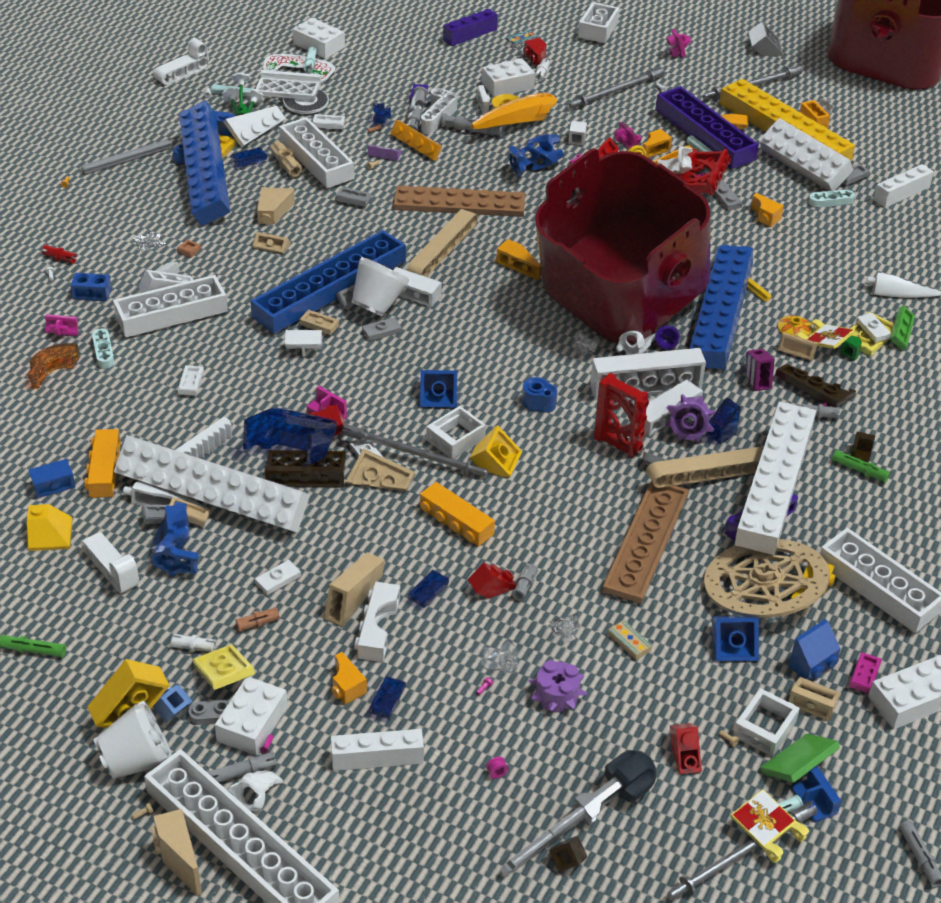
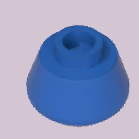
M183 144L177 145L172 153V160L181 165L185 164Z

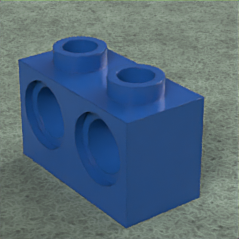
M75 272L70 285L72 298L79 300L107 301L112 289L110 275Z

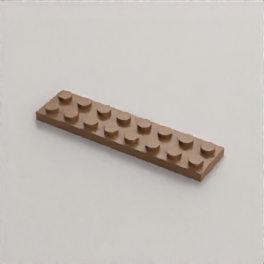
M402 185L396 187L394 210L458 213L461 209L479 215L524 217L525 193L518 191L504 192Z
M652 481L650 482L603 585L602 592L642 604L689 494L688 489L678 486L657 488Z

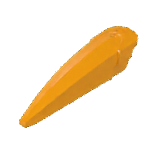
M549 93L526 95L489 111L473 122L470 127L473 129H484L544 120L550 109L556 106L557 98Z

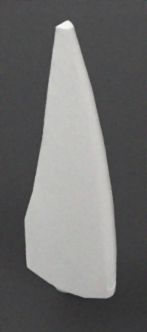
M878 273L876 278L868 276L866 283L874 284V295L899 298L941 296V291L914 284L894 275Z
M137 481L132 488L125 486L123 489V494L132 496L131 503L140 506L169 505L172 498L175 497L209 509L184 495L142 481Z

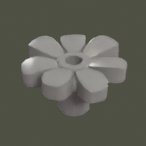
M821 98L818 104L822 108L825 106L824 110L831 115V109H834V105L830 104V99L825 101Z

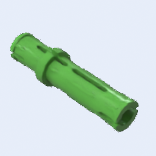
M836 450L832 457V461L859 471L868 478L873 477L884 483L889 479L890 471L881 469L872 462H864L839 450Z
M2 634L0 637V648L17 650L19 653L26 651L62 658L66 653V644L27 639V636L13 637Z

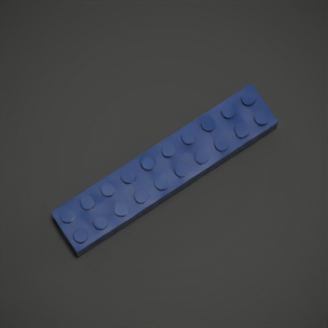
M206 100L179 113L191 212L201 226L231 212L216 113Z
M382 230L250 301L251 316L275 334L298 321L308 309L315 312L338 299L336 293L355 285L361 257L393 269L406 261V245Z
M719 245L710 281L690 345V349H701L706 361L705 368L726 369L753 266V247Z

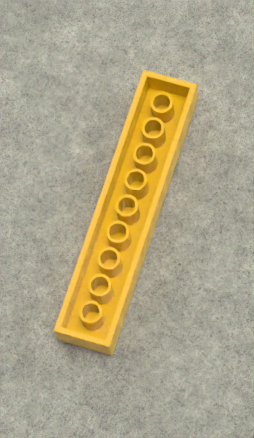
M740 79L721 88L719 104L735 114L747 115L748 122L767 132L780 118L852 161L855 149L853 143L827 129L825 126L820 125L813 119L808 118L791 106L786 105L779 99L774 98L757 86L752 85L747 80Z

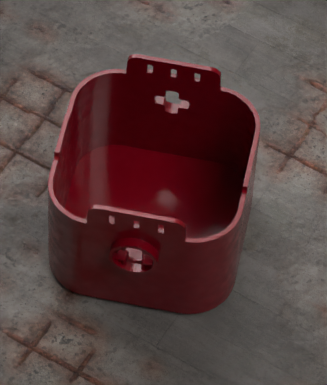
M837 0L828 48L829 59L843 70L907 89H925L937 84L941 79V0Z
M592 148L547 183L546 200L539 206L535 215L544 289L553 300L603 338L618 343L619 337L623 333L637 331L645 339L700 295L708 286L710 281L709 204L700 193L688 186L684 179L659 163L657 165L646 156L631 151L613 152L599 158L598 150ZM577 188L578 193L575 195V198L570 203H568L567 201L572 198V191ZM627 336L628 343L637 342L634 336Z

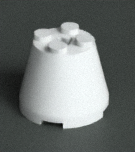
M361 257L351 303L379 316H383L407 286L410 279L381 264Z
M145 701L135 704L98 737L93 739L97 749L103 753L99 756L104 768L108 767L113 779L153 770L172 756L167 740Z

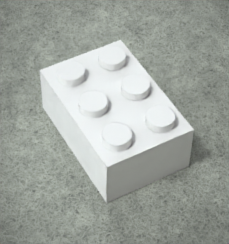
M592 2L579 22L578 37L584 40L606 43L618 24L619 8Z
M310 18L293 28V44L305 50H308L309 47H314L313 50L317 49L316 55L326 59L345 48L344 32L316 18Z
M523 59L504 61L499 64H490L482 67V84L493 97L534 89L535 72Z
M246 677L215 723L217 742L257 756L260 752V747H263L268 735L271 734L288 707L286 690L251 677Z

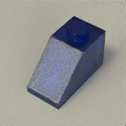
M728 397L725 398L709 420L714 431L707 432V435L719 444L735 436L741 407Z

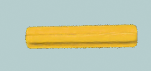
M749 278L747 289L763 302L769 301L772 297L771 294Z

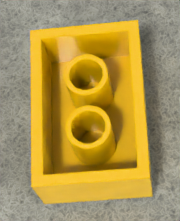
M125 659L87 708L97 727L108 728L137 703L145 701L151 709L170 685L159 666Z

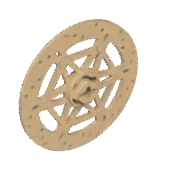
M779 539L776 551L793 554L790 557L767 554L735 545L720 553L709 564L704 576V585L709 598L717 606L730 613L757 618L780 617L798 612L810 606L823 595L830 579L828 564L813 548L791 540ZM748 554H752L751 557L740 562L734 567L728 566L736 559ZM759 560H762L764 562L758 565ZM769 560H776L780 562L772 564ZM754 562L753 568H743ZM807 562L813 571V578H805L799 564ZM795 568L798 576L788 574V572ZM722 576L730 578L733 591L726 593L720 584ZM735 579H740L745 582L740 586H737ZM779 587H790L781 593L779 592ZM800 588L806 589L793 599L781 601V599ZM775 590V595H771L769 591ZM762 591L764 595H757L752 593ZM742 598H744V599H751V600H757V601H764V602H768L769 604H767V605L749 604V603L741 602V601H739V600L742 599Z

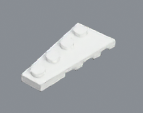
M274 106L228 118L223 122L242 148L286 118L280 109Z

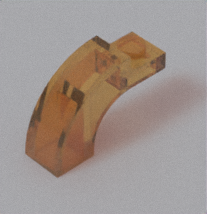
M57 344L35 354L29 361L31 370L29 371L28 379L31 382V387L39 389L47 375L55 370L62 368L74 369L80 359L78 344Z

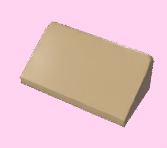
M257 232L252 248L285 254L290 246V240L285 237Z

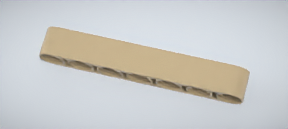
M461 209L408 264L407 271L428 277L475 227L478 215Z
M754 447L651 463L647 467L646 473L657 488L755 474L764 448Z

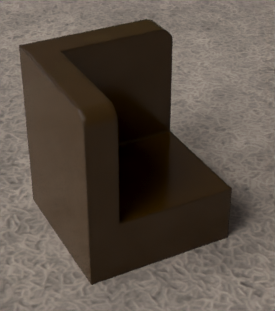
M857 431L851 456L869 463L876 435Z
M578 835L556 844L549 850L558 872L577 866L587 858Z

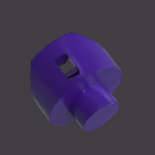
M667 325L657 331L655 338L661 348L672 349L679 344L681 335L676 327Z

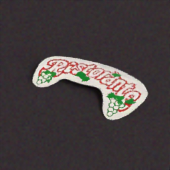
M291 54L269 55L264 61L263 70L276 71L282 66L304 68V60L307 56ZM315 58L316 65L310 74L321 75L322 83L335 71V66L330 62Z

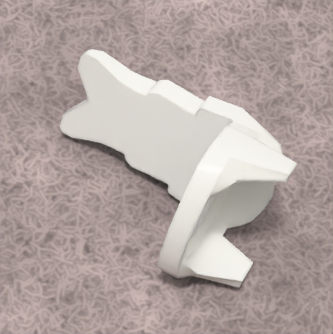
M681 146L679 147L677 158H670L669 160L659 159L658 164H662L674 173H685L692 169V160L687 154L693 152L692 148Z
M627 331L619 337L616 349L618 352L625 350L626 355L642 354L651 345L656 334L644 339L640 332ZM628 335H632L637 339L633 346L627 342Z
M256 771L254 773H246L239 782L231 785L228 791L250 811H259L264 806L265 792L270 787H273L274 784L283 783V780L271 771ZM246 787H251L256 792L257 798L253 804L247 803L244 799L243 792Z

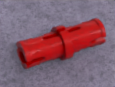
M47 244L42 248L47 250L42 251L43 255L54 257L55 260H64L72 264L77 260L72 258L77 257L76 253L65 251L64 248H55Z

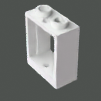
M459 406L426 426V440L449 458L454 459L478 444L485 437L486 425L469 411ZM459 424L469 431L468 434L458 440H454L446 434L447 431Z
M760 688L737 720L733 736L773 757L797 722L800 708ZM758 706L785 719L775 735L748 721Z

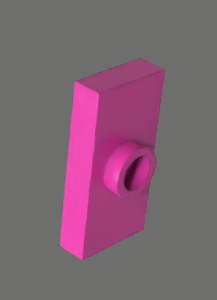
M861 652L849 687L869 694L882 659Z

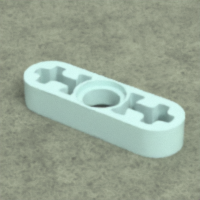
M851 190L814 192L810 194L809 205L812 207L850 205L854 202L855 193Z
M97 329L92 333L97 363L100 368L107 369L114 365L109 333L106 329ZM107 347V349L100 350L99 348Z

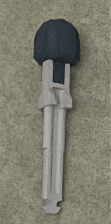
M630 750L621 753L605 766L604 772L609 782L594 793H581L575 798L576 803L572 806L574 811L512 857L502 866L499 874L502 877L509 876L511 872L516 871L583 820L590 826L596 821L599 810L618 796L620 799L624 798L627 802L633 803L651 789L656 780V766L651 757L642 751Z

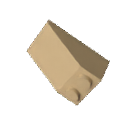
M178 809L154 816L155 826L151 827L156 855L161 854L163 863L197 896L202 895L198 866L183 810Z

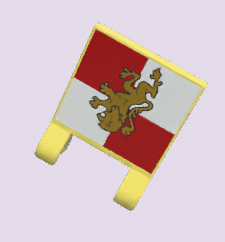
M814 319L810 322L816 326L812 329L813 334L808 337L804 333L798 332L794 336L818 343L817 346L835 349L854 334L855 331L854 329L827 325L818 319Z
M764 789L730 816L764 849L773 863H777L783 855V850L773 842L789 829L799 842L805 840L806 835L809 833V829L805 825L797 822Z

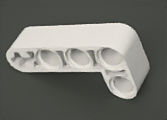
M197 38L191 39L188 44L189 54L157 67L153 72L154 78L164 85H168L205 69L209 64L207 45Z
M433 88L431 90V107L421 116L422 133H434L441 126L443 114L451 116L457 110L456 93L442 88Z
M101 532L81 541L85 554L118 593L121 594L139 585L137 565L130 554L121 556Z

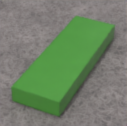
M904 305L898 309L890 340L901 350L907 348L915 315Z

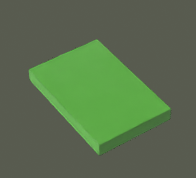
M805 734L762 765L760 769L764 775L794 783L839 750L840 745L837 740Z

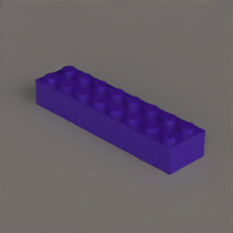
M682 86L657 94L655 110L688 136H694L712 151L727 149L728 155H730V164L728 166L731 169L756 160L759 144Z

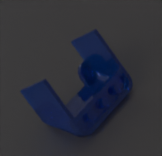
M270 408L244 419L243 449H248L255 445L260 446L262 449H271L272 446L278 444L307 451V464H312L326 456L337 429V421L283 408Z

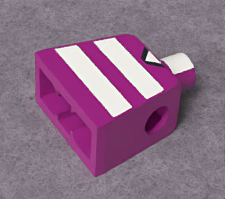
M764 349L747 351L745 354V375L754 391L772 389L775 359Z

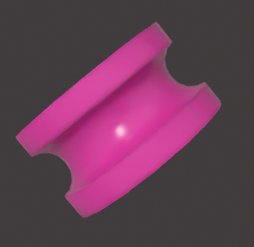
M495 757L486 764V769L493 779L501 778L509 771V767L503 757Z

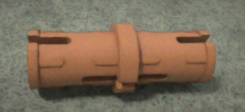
M273 607L261 612L254 611L251 615L237 618L235 623L238 631L241 632L255 626L257 628L262 627V624L279 620L280 616L277 607Z

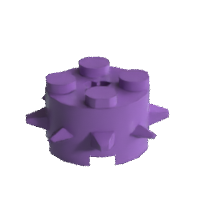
M682 394L681 400L675 406H667L668 411L672 415L670 421L665 426L671 427L674 433L678 434L677 440L680 441L685 438L687 440L695 439L696 442H700V436L705 431H714L709 420L715 414V410H709L707 404L703 401L704 397L686 398Z
M549 660L541 666L537 673V679H529L528 681L536 686V692L532 695L531 699L533 701H540L542 707L551 712H564L566 708L573 710L579 695H587L586 691L580 689V682L584 675L578 673L579 670L575 665Z

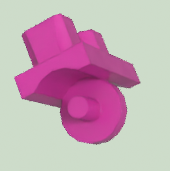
M676 29L671 30L672 35L666 38L670 47L675 45L669 49L670 55L673 58L678 55L682 58L686 57L685 48L691 42L690 36L684 33L678 34Z
M624 122L619 123V129L615 131L614 135L615 140L622 142L628 149L634 145H639L642 137L637 135Z
M45 315V333H54L59 336L61 334L78 335V317Z

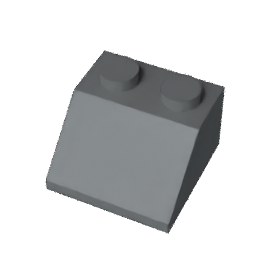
M763 21L749 31L751 48L755 53L758 52L761 56L783 55L780 39Z

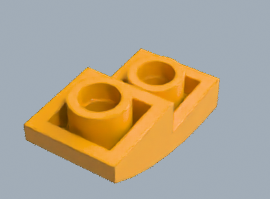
M720 115L739 130L748 128L747 115Z

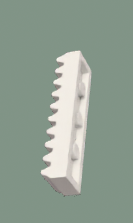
M226 417L221 418L175 451L197 458H204V453L210 454V449L216 450L215 445L221 446V442L226 443L227 438L232 439L230 420Z

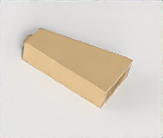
M367 552L329 584L325 612L326 620L342 627L347 623L368 596L370 589L374 588L375 582L382 578L385 559Z

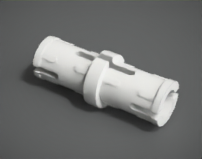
M546 59L541 60L540 65L536 68L535 81L537 78H539L537 82L543 80V77L548 72L549 60L545 62Z
M173 634L171 640V647L189 649L190 652L204 651L210 653L216 650L217 645L215 639L200 638L198 635L184 636Z

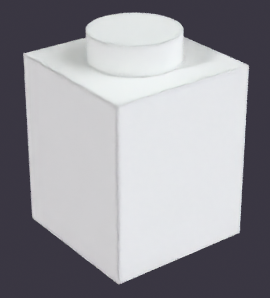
M571 122L568 144L584 146L587 122Z

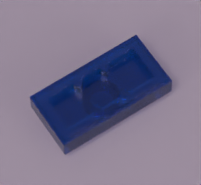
M261 147L231 155L237 167L267 160V154Z
M432 569L408 593V599L425 608L449 584V578Z
M385 676L369 707V713L390 719L406 688V682Z

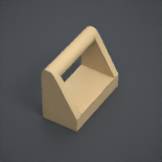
M800 677L792 688L789 702L799 707L800 710L830 721L842 693ZM801 687L807 688V689L812 690V691H814V692L808 691V690L803 689V688H801ZM819 694H822V695H825V696H827V697H830V698H832V700L829 699V698H826V697H824V696H821V695H819Z

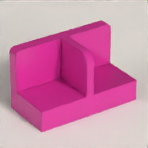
M318 386L316 388V399L306 406L307 412H318L327 406L337 405L342 412L344 420L347 418L346 400Z

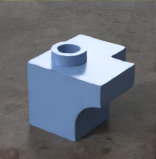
M176 685L173 688L168 687L153 708L167 723L193 701L180 685Z

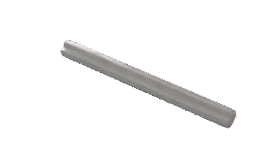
M166 139L81 166L84 174H88L171 148V143Z

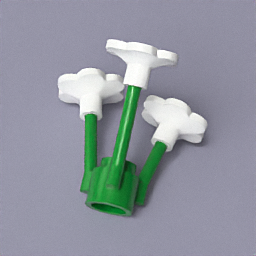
M244 73L232 74V80L238 81L239 89L227 88V90L222 92L223 100L232 103L236 116L251 113L253 105L263 103V94L255 89L247 91L246 99L250 102L248 109L243 104V86L245 81H250V75ZM239 99V105L236 107L235 101Z

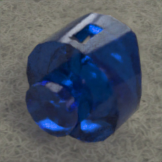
M373 103V111L375 113L373 116L374 124H385V119L391 118V108H385L384 103Z

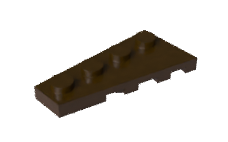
M789 364L776 369L775 375L780 377L781 380L789 382L796 386L797 389L804 390L811 394L812 397L826 402L828 406L838 407L855 397L856 390L849 389L847 391L841 389L842 385L834 382L833 385L826 383L824 378L808 376L807 371Z

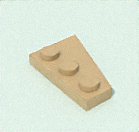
M363 448L345 482L351 485L407 491L416 474L412 470Z

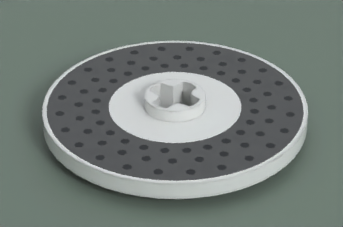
M320 89L315 100L283 98L284 106L289 111L298 114L320 112L329 103L328 95Z

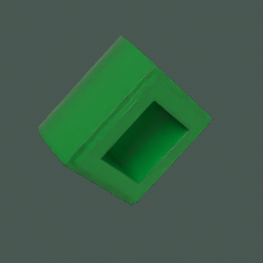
M850 336L842 343L840 353L855 361L859 357L862 344L861 339L856 336Z

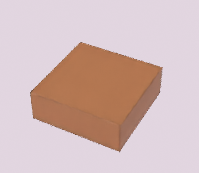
M188 239L177 247L178 253L192 258L201 250L200 244Z

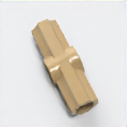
M279 141L273 142L270 146V151L279 161L280 168L286 170L293 178L299 176L302 172V167L293 157V151L286 148Z

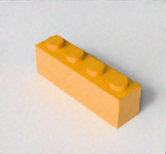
M119 429L95 430V437L91 438V448L93 450L89 451L90 464H87L88 478H85V490L89 491L90 498L114 497L117 476L114 469L121 448Z
M438 482L433 483L420 493V508L424 512L429 513L439 522L444 523L454 532L459 533L478 547L495 534V520Z

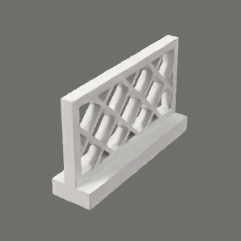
M261 70V78L255 89L262 93L263 96L315 100L318 90H321V75Z

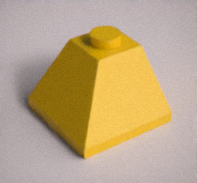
M497 425L475 446L470 459L478 467L487 469L488 473L508 478L512 475L522 450Z
M50 504L28 505V550L70 549L72 517Z

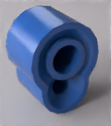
M532 377L524 381L522 405L526 409L545 413L556 409L557 388L540 377Z

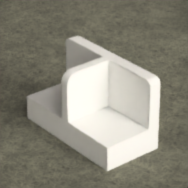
M286 330L285 347L286 349H302V356H305L306 349H322V330Z

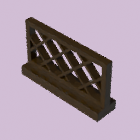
M269 450L267 466H265V480L287 487H344L346 451ZM287 461L290 462V464H288V465L283 464V463H285V462H287Z

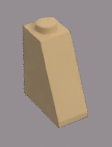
M261 187L257 209L258 224H276L295 204L294 188Z

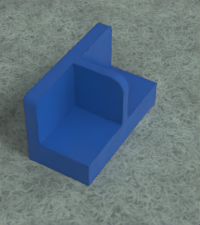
M67 459L28 470L37 499L76 488L73 472Z
M818 766L808 772L806 780L792 784L791 790L801 798L803 805L807 801H811L813 805L810 808L816 806L817 814L810 817L814 823L838 814L841 799Z

